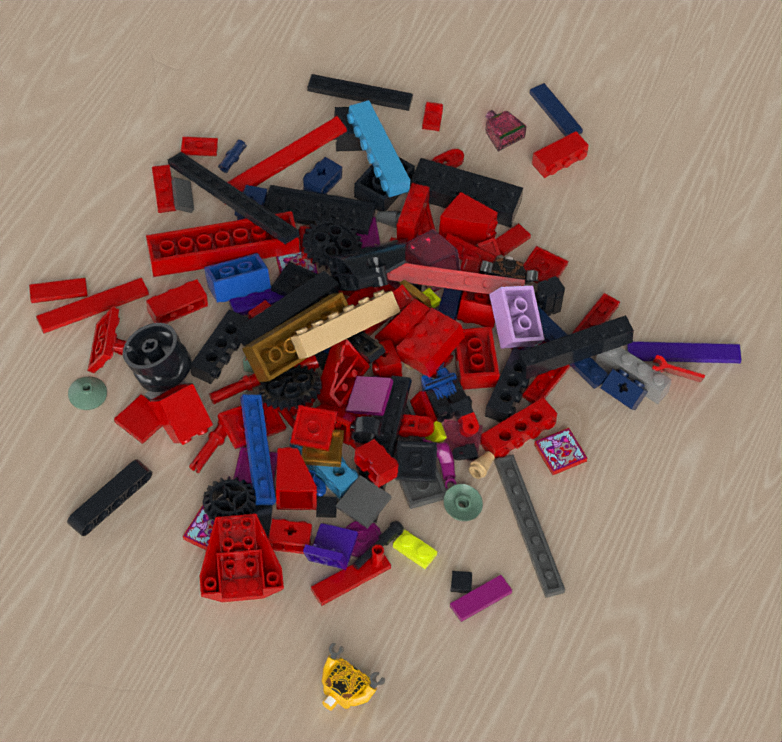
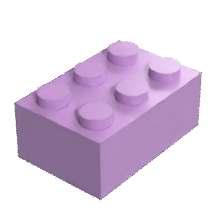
M533 286L500 287L490 294L501 349L533 347L545 340Z

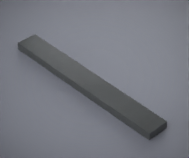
M514 454L495 459L494 463L545 598L565 593L563 582Z

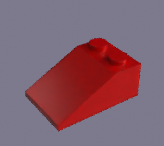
M463 291L457 320H461L464 323L479 324L482 327L494 328L495 318L490 295Z

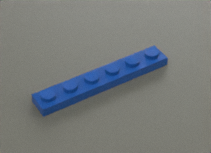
M242 394L240 399L252 489L255 490L254 496H256L255 505H274L276 498L261 395Z

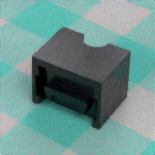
M335 107L334 117L338 116L347 129V132L333 139L337 140L335 142L336 152L363 151L360 139L355 136L354 127L352 124H349L347 119L349 107Z

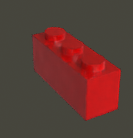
M575 131L534 152L532 165L543 178H546L587 157L589 145Z
M411 184L397 223V239L408 238V241L415 242L429 203L430 187Z
M198 279L186 282L177 288L169 289L160 295L152 296L146 300L147 311L154 323L167 324L207 307L208 299L206 292Z

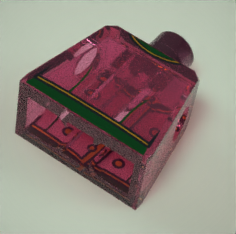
M494 110L487 112L485 116L487 118L485 131L498 152L525 138L527 126L510 112L503 111L499 114H496Z

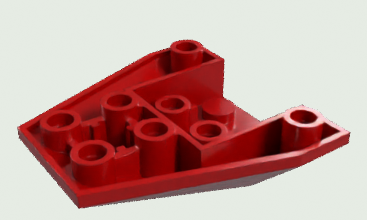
M257 514L215 517L199 575L201 597L219 602L264 599L284 589L282 567Z

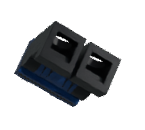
M446 367L437 371L438 378L435 380L426 375L421 377L422 391L426 392L435 416L440 423L450 420L455 416V414L449 415L446 409L451 404L468 398L472 406V400L465 394L454 372L450 373Z

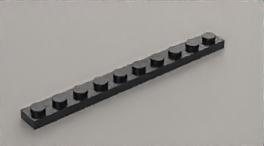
M180 152L167 159L170 167L282 243L287 244L299 237L298 229L184 153Z

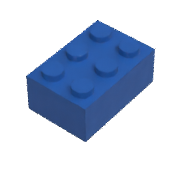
M258 253L204 267L208 288L217 303L227 302L236 297H245L254 292H264L266 289L271 288L268 268Z

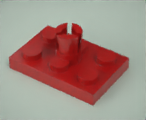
M112 307L96 323L87 370L91 373H95L99 368H103L105 362L113 357L114 352L119 355L123 354L126 341L117 338V333H115L116 327L120 322L118 308Z

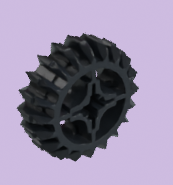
M228 476L227 480H224L221 477L219 479L220 482L213 481L212 486L208 485L207 492H204V499L202 501L204 512L208 515L209 520L213 519V522L215 517L253 514L256 510L255 490L252 489L251 484H246L245 479L239 481V478L236 477L232 480Z

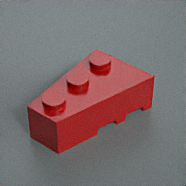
M347 339L331 346L321 376V394H317V399L321 404L325 403L341 408L352 393L356 376H364L370 367Z

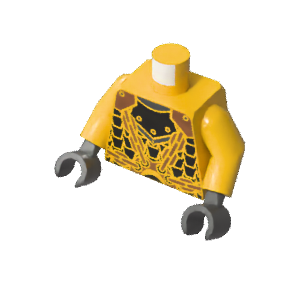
M332 643L329 647L331 655L328 656L322 673L323 692L327 695L322 704L325 708L332 711L337 704L348 709L351 706L355 707L367 703L376 692L377 685L381 686L385 683V678L382 677L377 682L376 677L379 675V672L372 673L369 678L342 657L338 659L337 655L342 654L344 648L340 646L338 653L334 651L336 643Z

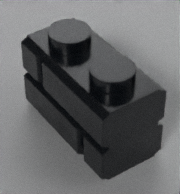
M554 276L549 278L548 281L539 282L535 292L537 305L548 316L561 312L565 287L558 277Z

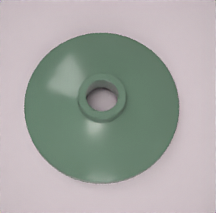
M90 376L77 379L68 390L69 401L74 407L81 410L95 409L102 405L107 397L105 384L100 379Z
M454 485L444 495L443 503L445 510L456 520L471 521L477 518L482 511V497L475 488L469 485Z

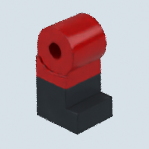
M468 398L451 404L446 408L449 415L455 414L462 436L471 437L478 432L479 423Z

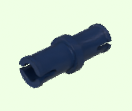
M237 140L232 149L226 152V157L218 165L222 172L227 173L234 162L239 160L240 154L247 147L245 142Z

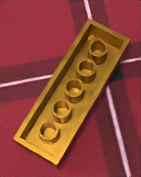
M342 292L329 295L242 348L259 382L270 381L306 359H299L290 337L296 335V331L301 328L307 327L309 329L313 327L312 323L315 321L327 320V316L332 313L338 312L339 314L344 312L343 308L349 305Z

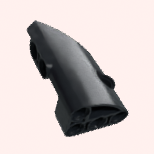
M408 238L330 256L329 268L331 277L339 283V291H356L369 287L388 285L387 273L406 263V243Z

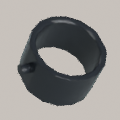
M357 417L353 421V425H350V428H352V439L360 444H366L373 439L379 443L381 437H384V433H382L383 424L374 417Z

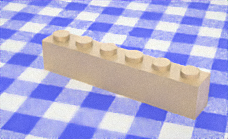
M384 289L373 293L374 297L370 299L369 297L363 298L358 301L359 304L356 306L352 304L344 307V312L339 314L338 312L332 313L327 316L328 319L325 321L321 319L313 322V327L309 329L304 327L297 330V334L290 338L299 359L317 354L399 313L400 309L393 292H384Z

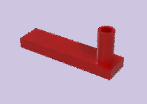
M374 545L371 558L358 570L352 564L346 570L343 569L311 586V591L320 605L327 604L391 569V563L384 555L383 546Z

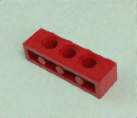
M543 397L482 433L480 445L485 451L491 452L495 459L505 457L511 450L522 447L526 441L537 438L544 430L552 429L556 424L558 413Z

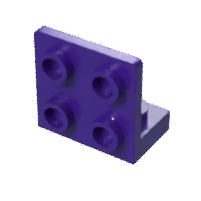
M321 523L313 545L305 544L303 553L308 561L346 570L358 537V532Z

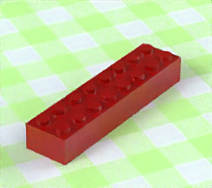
M292 211L275 214L296 228ZM248 219L146 235L153 277L200 270L207 266L256 253L259 254L261 259L300 253L299 237L284 244Z

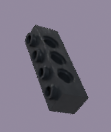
M228 310L192 361L191 375L209 384L218 379L224 365L230 362L231 355L241 345L237 340V328L249 321V318Z
M513 348L486 405L485 417L502 422L515 414V405L521 402L522 390L527 388L530 378H525L519 365V352L523 350Z

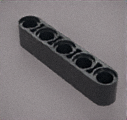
M138 459L132 461L69 516L67 524L81 536H86L144 486L152 477L153 472Z

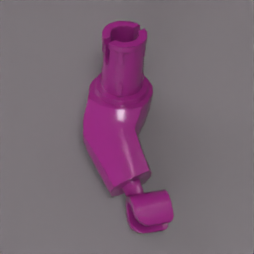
M423 439V442H433L427 439ZM443 441L437 443V457L440 462L443 479L446 481L445 489L448 490V483H453L454 485H457L454 480L456 475L453 454L449 444Z

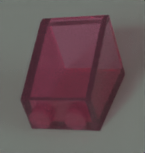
M434 229L406 243V261L408 264L461 271L458 250ZM425 286L426 289L430 288L433 292L442 289L438 287Z

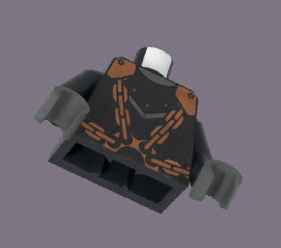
M510 256L497 258L495 263L483 260L480 268L482 273L486 275L525 280V285L538 280L539 271H526L522 262L515 261Z

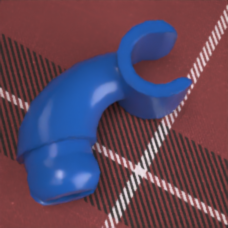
M309 470L317 486V496L323 497L327 490L324 481L316 476L315 471Z

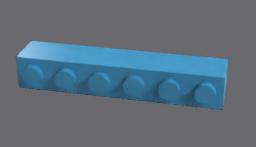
M370 101L350 105L349 114H347L348 122L353 125L354 134L356 137H359L361 148L363 151H366L368 162L374 167L375 176L381 180L383 191H386L389 197L409 192L410 178Z

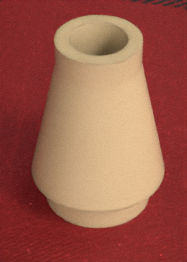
M486 451L482 456L471 462L469 467L471 476L476 479L485 477L492 462L495 460L494 455Z

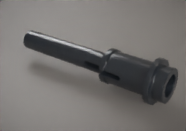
M399 521L391 522L390 526L379 535V540L353 563L354 568L358 570L371 558L374 545L387 546L397 535H401L404 530L403 525Z

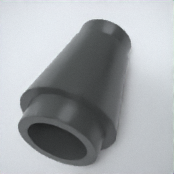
M399 210L378 211L376 221L397 228L401 212Z

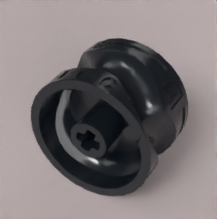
M151 323L139 328L128 338L123 348V358L126 364L133 371L140 385L147 391L164 392L180 384L191 369L192 359L189 352L180 342V338L172 326L165 323Z

